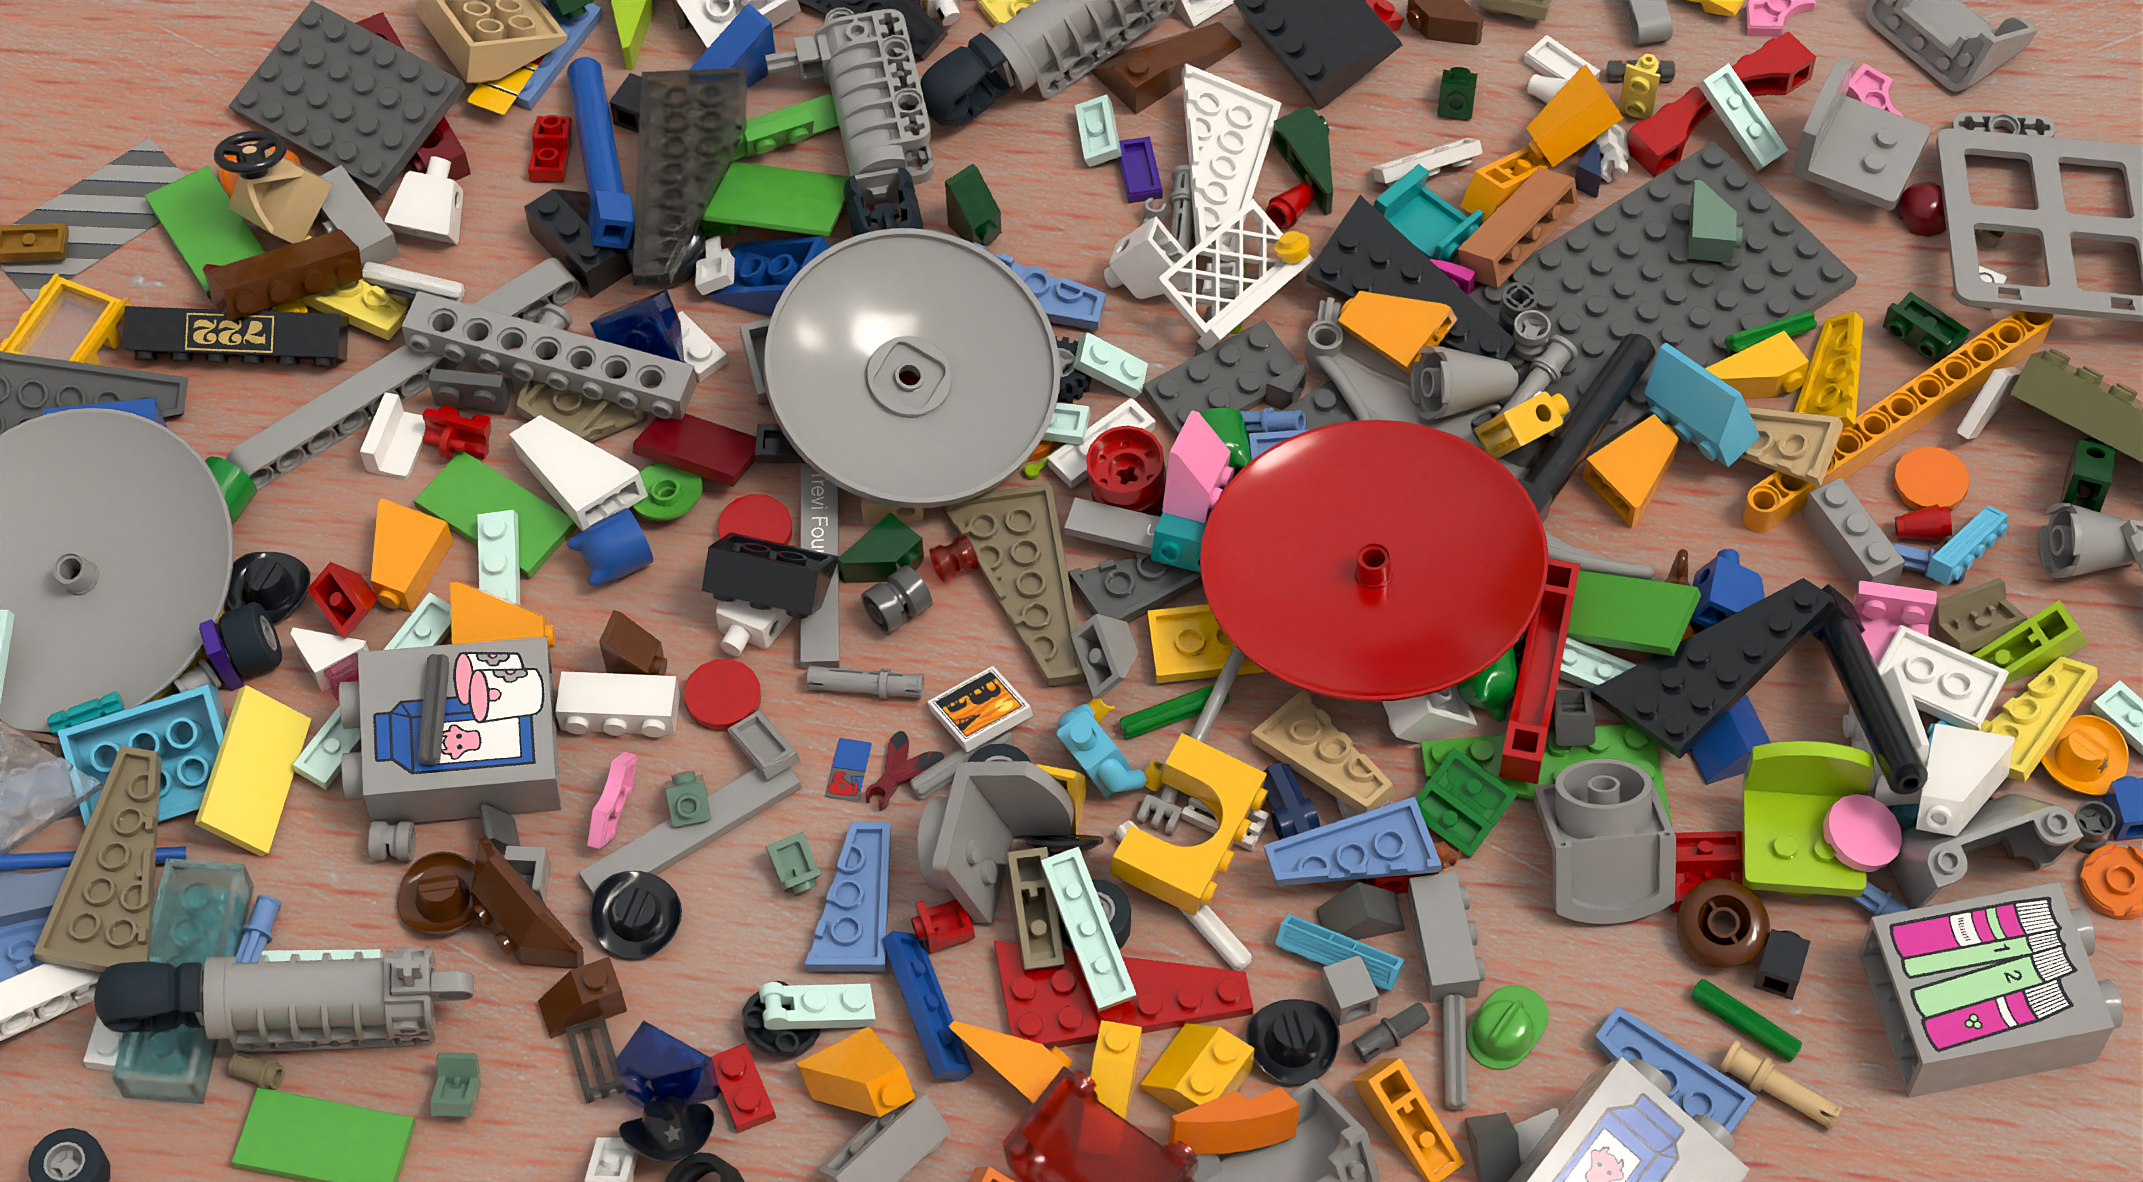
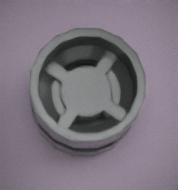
M907 565L889 575L887 584L879 582L861 594L862 603L869 617L887 635L903 626L907 622V616L915 618L933 605V600L926 584L916 571Z

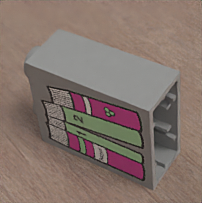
M2060 882L1871 918L1858 954L1908 1098L2096 1062L2113 1030L2122 1026L2123 1007L2118 990L2109 979L2097 981L2088 958L2095 951V934L2090 917L2083 908H2069Z

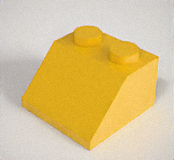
M1185 1023L1144 1078L1140 1088L1179 1113L1237 1091L1253 1070L1254 1048L1221 1027Z

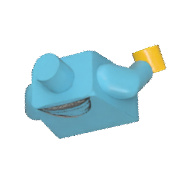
M1105 695L1100 699L1092 698L1087 704L1067 710L1059 717L1057 737L1105 799L1115 792L1141 789L1144 786L1153 791H1158L1164 784L1161 782L1163 772L1159 770L1162 766L1161 762L1152 760L1144 772L1139 769L1133 770L1114 742L1098 724L1115 708L1114 705L1108 706L1102 701Z

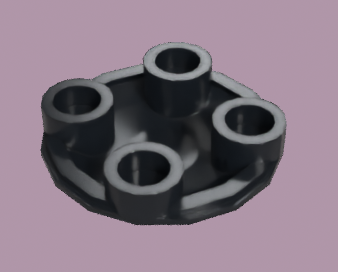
M775 981V982L781 983L783 986H789V985H788L787 983H785V982ZM759 991L748 999L742 1010L741 1024L746 1037L758 1050L770 1056L789 1058L802 1055L814 1046L820 1035V1028L767 1029L764 1027L763 1012L766 1010V1007L760 1001ZM782 1004V1008H785L787 1011L791 1010L790 1004Z

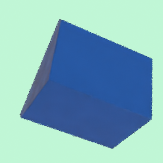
M1744 695L1690 749V752L1706 785L1744 774L1752 747L1771 742L1748 695Z

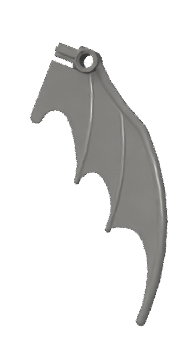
M1327 297V301L1320 300L1317 321L1309 326L1307 333L1306 361L1312 368L1324 371L1329 376L1354 413L1357 421L1390 420L1420 424L1460 437L1485 451L1482 444L1474 436L1471 423L1478 416L1490 412L1499 413L1501 411L1500 405L1490 403L1435 420L1421 417L1419 412H1424L1421 403L1414 404L1411 391V376L1346 331L1344 333V329L1338 324L1341 303L1334 302L1332 297ZM1501 458L1496 459L1517 480L1519 477L1523 479L1530 470V468L1516 466ZM1545 531L1549 558L1579 563L1580 570L1645 580H1650L1654 576V570L1651 566L1624 563L1598 556L1570 546Z

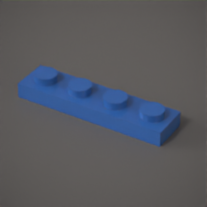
M891 931L882 941L888 954L889 963L893 967L900 985L902 997L906 1001L913 1019L915 1031L921 1040L927 1056L928 1065L935 1078L964 1080L973 1073L960 1037L948 1027L953 1022V1018L922 940L918 941L913 933Z

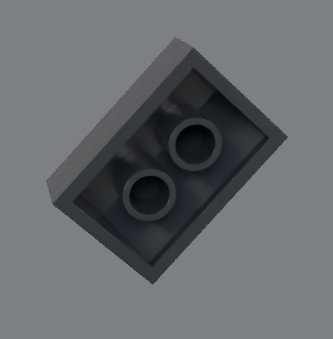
M551 189L524 206L529 231L553 258H557L580 283V287L592 298L633 272L634 270L625 257L624 249L592 245L588 223V214L591 207L589 194L587 192Z
M730 532L708 547L702 591L713 593V598L720 601L733 602L739 599L748 601L749 606L755 609L770 610L772 607L786 610L788 616L807 618L808 615L812 616L822 607L838 562V556Z

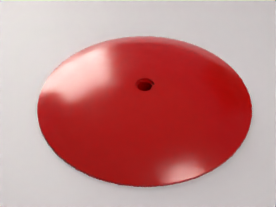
M1358 420L1314 428L1292 436L1254 458L1230 481L1216 501L1206 523L1200 552L1201 577L1209 607L1220 628L1248 659L1276 678L1302 690L1332 698L1366 702L1397 701L1440 692L1470 679L1498 661L1519 640L1536 615L1546 586L1549 560L1547 538L1535 504L1515 476L1498 460L1470 442L1442 430L1420 424L1390 420Z

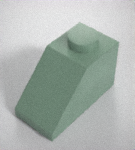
M1695 180L1690 201L1688 259L1731 263L1734 248H1741L1743 228L1736 227L1737 212L1703 181Z

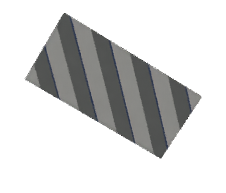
M148 138L11 224H67L70 233L66 260L0 262V267L32 302H35L41 288L48 284L55 273H58L61 278L69 280L159 223L147 204L144 195L186 175Z

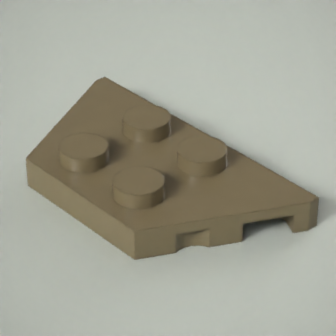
M547 357V358H544L543 360H550V359H552V358H554V357ZM534 380L524 381L525 386L520 391L516 404L518 413L529 421L541 415L588 442H593L644 421L647 417L646 411L641 409H626L615 402L604 399L593 400L582 393L567 389L556 390L548 384Z

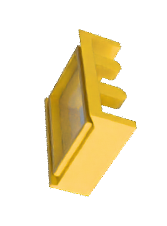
M55 273L48 284L41 288L37 299L29 310L22 314L19 324L11 335L3 340L0 345V352L101 365L96 353L102 344L113 349L119 345L120 336L116 325L119 321L124 323L125 306H131L128 298L123 300L114 298L61 278L58 273Z

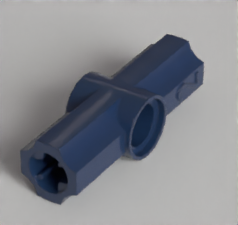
M1279 762L1268 766L1263 771L1267 773L1263 788L1268 790L1266 800L1271 809V820L1278 839L1281 840L1320 827L1315 806L1310 798H1304L1290 765Z

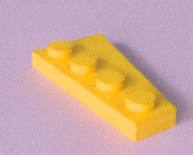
M1856 311L1825 320L1794 412L1840 417L1843 428L1855 426L1863 319Z

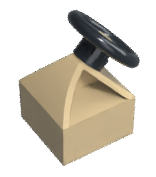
M246 131L222 140L214 150L213 156L216 164L226 171L239 173L240 175L232 193L228 209L294 244L304 241L333 184L284 157L286 154V144L276 134L266 131ZM259 141V142H257V143H255V144H247V145H244V146H239V145H238V144L246 143V142ZM272 147H275V151H274V152L271 151V150H269V149L272 148ZM225 155L236 156L237 162L226 159Z

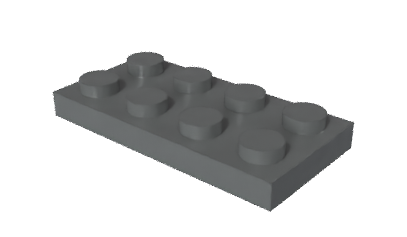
M1263 320L1143 384L1142 392L1177 439L1191 411L1200 413L1208 409L1220 407L1233 408L1237 411H1249L1265 402L1266 384L1268 381L1298 364L1267 322Z

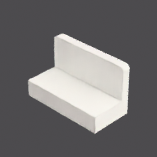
M384 393L361 447L360 454L366 472L407 480L423 446L425 422L423 415L404 412L399 395Z

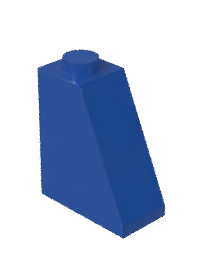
M748 4L739 12L689 69L691 82L689 89L698 103L702 104L704 102L715 112L769 74L765 55L776 53L772 23L751 4Z

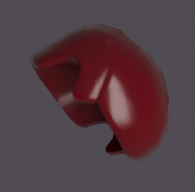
M1916 183L1903 191L1898 201V215L1900 220L1903 218L1906 220L1911 233L1933 236L1942 234L1946 230L1941 186L1936 183Z

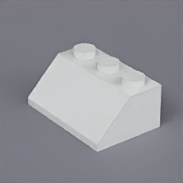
M1894 666L1884 673L1882 678L1926 767L1930 744L1902 666ZM1850 704L1849 714L1843 716L1844 735L1846 738H1851L1853 748L1874 755ZM1874 755V772L1867 788L1870 797L1878 800L1885 806L1920 804L1923 787L1907 795L1894 793L1890 789Z
M1457 685L1417 698L1381 701L1389 717L1388 723L1391 731L1397 738L1421 744V741L1436 740L1469 731L1478 726L1469 704L1461 699Z

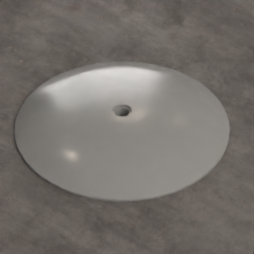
M83 408L49 413L28 420L0 434V610H9L15 614L0 705L1 726L38 733H52L47 722L51 714L62 710L66 712L70 707L95 698L101 700L104 695L112 692L120 694L124 703L123 710L143 705L171 685L187 669L203 648L204 644L199 631V624L210 619L215 624L217 623L229 591L234 557L233 527L227 502L213 472L202 457L184 439L168 428L148 418L129 412L113 409ZM81 568L78 576L72 579L74 572Z

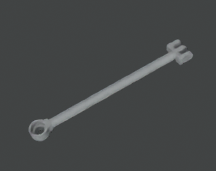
M1235 645L1190 737L1204 743L1246 657ZM1166 784L1160 798L1147 794L1137 814L1136 821L1145 823L1150 812L1153 811L1155 814L1150 826L1159 829L1166 816L1169 818V821L1166 824L1165 833L1173 835L1181 821V813L1183 811V808L1174 805L1180 791Z

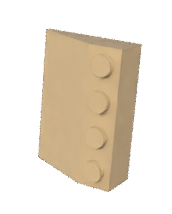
M417 0V15L467 83L480 84L488 80L501 79L567 42L566 33L540 0Z

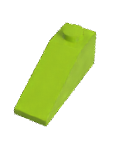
M610 0L626 71L632 70L654 14L652 0Z
M2058 600L1978 650L1972 656L2009 671L2007 680L2004 685H2007L2048 668L2059 657L2067 658L2090 643L2069 611Z

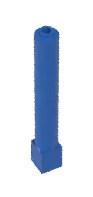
M578 58L569 65L567 74L591 204L588 223L592 245L628 249L636 221L631 194H625L602 68L600 63L593 58Z

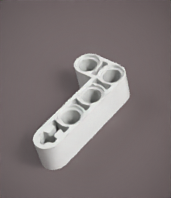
M47 962L0 982V1041L93 1001L98 979L103 972Z

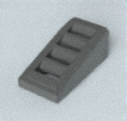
M1590 689L1556 690L1553 717L1557 745L1576 746L1594 744L1596 740L1595 716Z

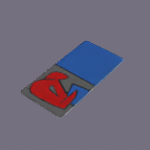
M839 738L825 794L826 797L851 801L859 800L872 746L871 742Z

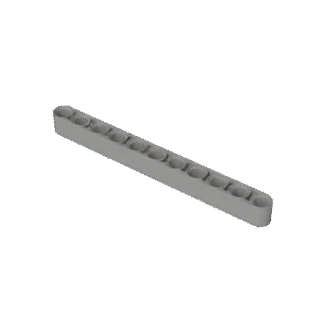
M549 258L473 303L472 306L536 323L542 317V308L546 304L562 307L574 299L580 290V283L559 259ZM445 329V330H442V331H440V332H446V331H449L450 329ZM480 338V339H476L475 341H481V340H484V339H483V338ZM405 344L239 444L230 451L226 460L243 470L255 483L257 491L261 490L373 422L385 392L399 395L402 404L430 387L428 378L431 368L457 371L467 365L468 362H454L443 355L432 352H417Z

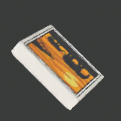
M994 666L928 701L930 711L966 752L973 750L1033 716L1031 706Z

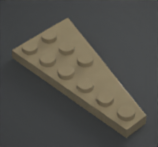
M1052 483L991 491L964 502L942 506L1047 685L1055 686L1086 681L1085 673L1071 638V634L1078 629Z
M127 746L120 747L34 949L33 955L38 961L104 972L107 967L120 963L150 962L162 762L157 751Z

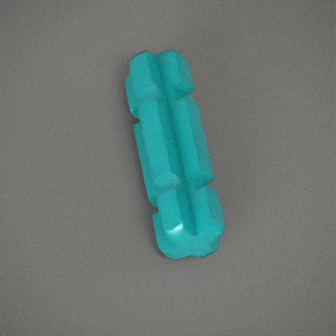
M112 692L104 695L101 700L95 698L70 707L66 712L62 710L51 714L47 719L48 726L52 734L58 736L57 731L123 711L124 703L118 692Z

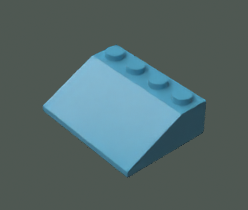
M207 684L57 731L85 827H87L121 746L157 751L162 759L158 822L199 810L228 724L217 687Z

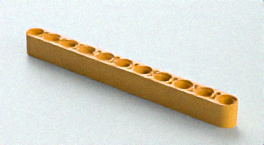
M2026 311L2012 312L1856 417L1855 426L1842 429L1821 487L1839 478L1846 479L1986 384L1994 370L2011 367L2039 348L2046 340L2054 315ZM1776 471L1749 491L1742 515L1743 523L1754 532L1769 531L1805 507L1809 492L1820 486Z

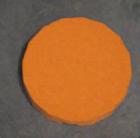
M1926 446L1914 448L1901 457L1894 470L1893 487L1895 491L1897 489L1898 494L1901 496L1900 500L1907 507L1915 511L1937 503L1939 507L1948 506L1949 510L1951 508L1954 510L1960 506L1967 495L1970 477L1966 466L1956 455L1943 448Z
M2107 844L2099 847L2085 859L2079 876L2081 893L2086 901L2100 914L2116 920H2133L2143 916V851L2130 845L2128 848L2118 846L2119 844Z

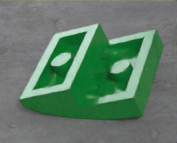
M1454 747L1432 778L1429 779L1420 791L1416 801L1425 824L1471 858L1519 793Z

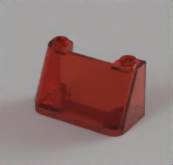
M1065 1066L1062 1067L1003 1141L1007 1165L1023 1182H1190L1199 1167L1196 1153L1187 1144L1178 1140L1175 1144L1165 1142L1162 1146L1102 1104L1094 1090L1097 1085L1091 1077L1080 1070L1074 1073Z

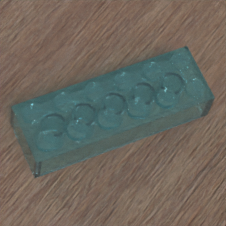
M166 858L152 914L150 962L170 963L176 968L181 963L200 962L205 967L207 957L237 955L243 937L241 930L246 924L254 884L245 864ZM183 1023L177 1029L157 1032H123L112 1079L123 1098L204 1104L219 1039H208L205 1027L188 1028Z

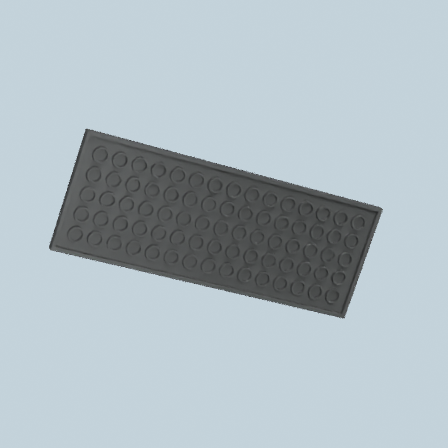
M1713 141L1530 255L1499 288L1484 284L1469 293L1468 296L1509 335L1513 336L1514 332L1505 329L1499 321L1503 290L1507 285L1514 282L1528 283L1535 288L1538 294L1536 311L1544 313L1551 323L1548 339L1552 335L1563 336L1573 343L1578 352L1575 360L1568 362L1560 372L1561 378L1553 385H1548L1544 390L1549 393L1550 397L1557 393L1563 395L1571 411L1625 335L1640 334L1651 341L1656 352L1655 358L1584 457L1583 462L1586 458L1650 417L1648 410L1651 407L1646 400L1644 392L1659 349L1665 342L1703 368H1707L1732 356V354L1727 352V346L1724 343L1726 336L1803 312H1815L1855 286L1857 276L1726 151ZM1695 180L1703 181L1737 212L1736 227L1743 228L1741 248H1734L1731 263L1688 259L1690 201ZM1512 351L1506 361L1510 362L1518 373L1517 390L1530 373L1531 361L1517 357ZM1332 380L1281 410H1302L1306 416L1305 430L1335 423L1357 421L1354 413ZM1511 397L1493 403L1500 405L1502 409ZM1490 412L1478 416L1471 423L1473 434L1479 442L1480 440L1474 428L1493 419L1498 413ZM1547 432L1499 458L1516 466L1531 469L1553 437Z

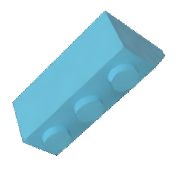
M1665 342L1660 347L1644 392L1646 400L1651 407L1648 410L1649 415L1655 414L1663 423L1669 424L1683 442L1688 444L1691 441L1696 444L1701 453L1709 460L1714 461L1717 459L1729 467L1760 438L1742 394Z

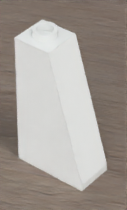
M541 415L509 434L518 458L581 531H584L590 525L624 508L631 507L648 496L640 472L635 467Z
M1935 724L1926 768L1928 779L1922 789L1916 829L1958 836L2009 775L2015 737Z

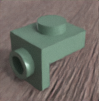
M694 771L673 774L671 776L672 781L665 782L672 825L678 827L710 820L711 813L703 774L695 776Z
M803 831L765 846L782 890L792 887L794 894H797L817 885L814 878L823 873L821 868L816 865Z
M438 1053L436 1058L438 1077L430 1101L431 1116L472 1117L481 1087L478 1055L475 1053Z

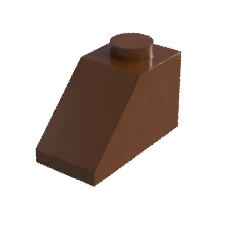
M1408 0L1407 21L1413 29L1419 30L1426 39L1468 45L1481 43L1484 20L1464 0Z
M613 610L599 641L606 672L612 674L664 676L668 661L667 658H664L661 642L623 613Z
M610 957L570 970L538 1000L550 1039L627 1012L622 990Z

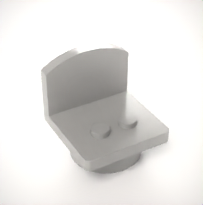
M1841 56L1829 74L1804 127L1792 174L1817 183L1829 197L1840 203L1858 207L1875 205L1886 210H1893L1928 142L1931 130L1927 125L1846 96L1855 61Z
M1591 759L1572 764L1563 769L1557 776L1555 784L1538 785L1535 787V805L1553 852V905L1558 915L1584 923L1616 924L1650 916L1675 902L1676 835L1654 783L1647 772L1634 764L1621 760Z
M1028 761L958 762L950 795L935 797L930 800L920 820L918 858L925 882L935 892H951L975 923H991L994 918L1005 873L1003 862L1007 852H1010L1013 836H1068L1074 817V806L1069 794L1050 774Z

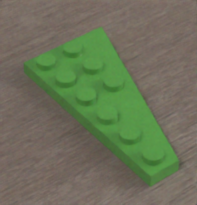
M1630 724L1595 727L1596 740L1592 745L1559 746L1556 743L1555 730L1548 731L1538 784L1499 777L1506 734L1421 741L1420 752L1425 783L1432 778L1455 747L1519 793L1516 797L1533 800L1534 805L1535 787L1538 785L1555 784L1559 773L1572 764L1591 759H1614L1634 764L1647 772L1651 777L1672 826L1656 742Z

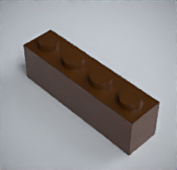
M341 229L207 270L211 300L229 321L363 279L359 247Z

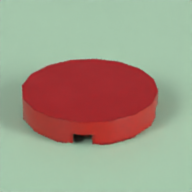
M750 494L735 499L725 507L719 517L717 530L720 539L733 532L788 545L792 539V520L788 509L778 499L763 494Z
M732 659L712 660L700 665L689 676L684 687L685 706L690 717L696 723L699 722L702 725H706L707 729L713 731H728L729 727L752 715L756 708L758 710L761 704L760 683L754 671L742 662Z

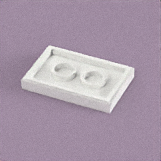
M1900 625L1877 666L1881 676L1894 666H1902L1917 709L1960 728L1979 731L2009 674L2007 670L1903 625Z

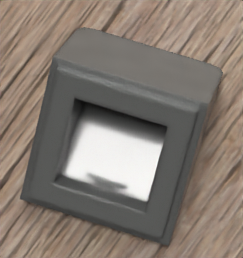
M1299 364L1268 381L1266 384L1265 403L1283 410L1296 402L1305 389L1306 365Z
M487 804L482 805L479 811L484 834L498 851L505 855L506 846H521L515 819L511 815Z

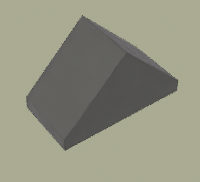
M1360 882L1352 885L1317 908L1321 927L1354 940L1395 933L1405 929L1395 893Z
M1506 1112L1465 1118L1477 1181L1508 1182L1521 1166L1518 1133Z

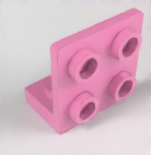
M1859 581L1852 604L1865 629L1861 635L1876 666L1879 665L1900 625L1928 636L1929 623L1936 606V591Z

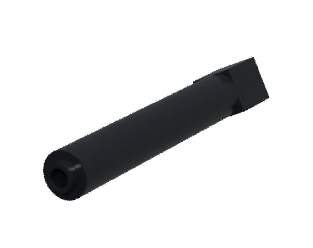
M1627 334L1624 336L1523 479L1519 477L1518 481L1535 504L1542 523L1548 517L1551 504L1655 358V349L1647 337L1640 334Z
M1827 584L1822 590L1834 597V607L1810 632L1823 644L1890 789L1900 795L1914 793L1920 790L1927 782L1928 771L1861 635L1865 629L1853 604L1830 584Z

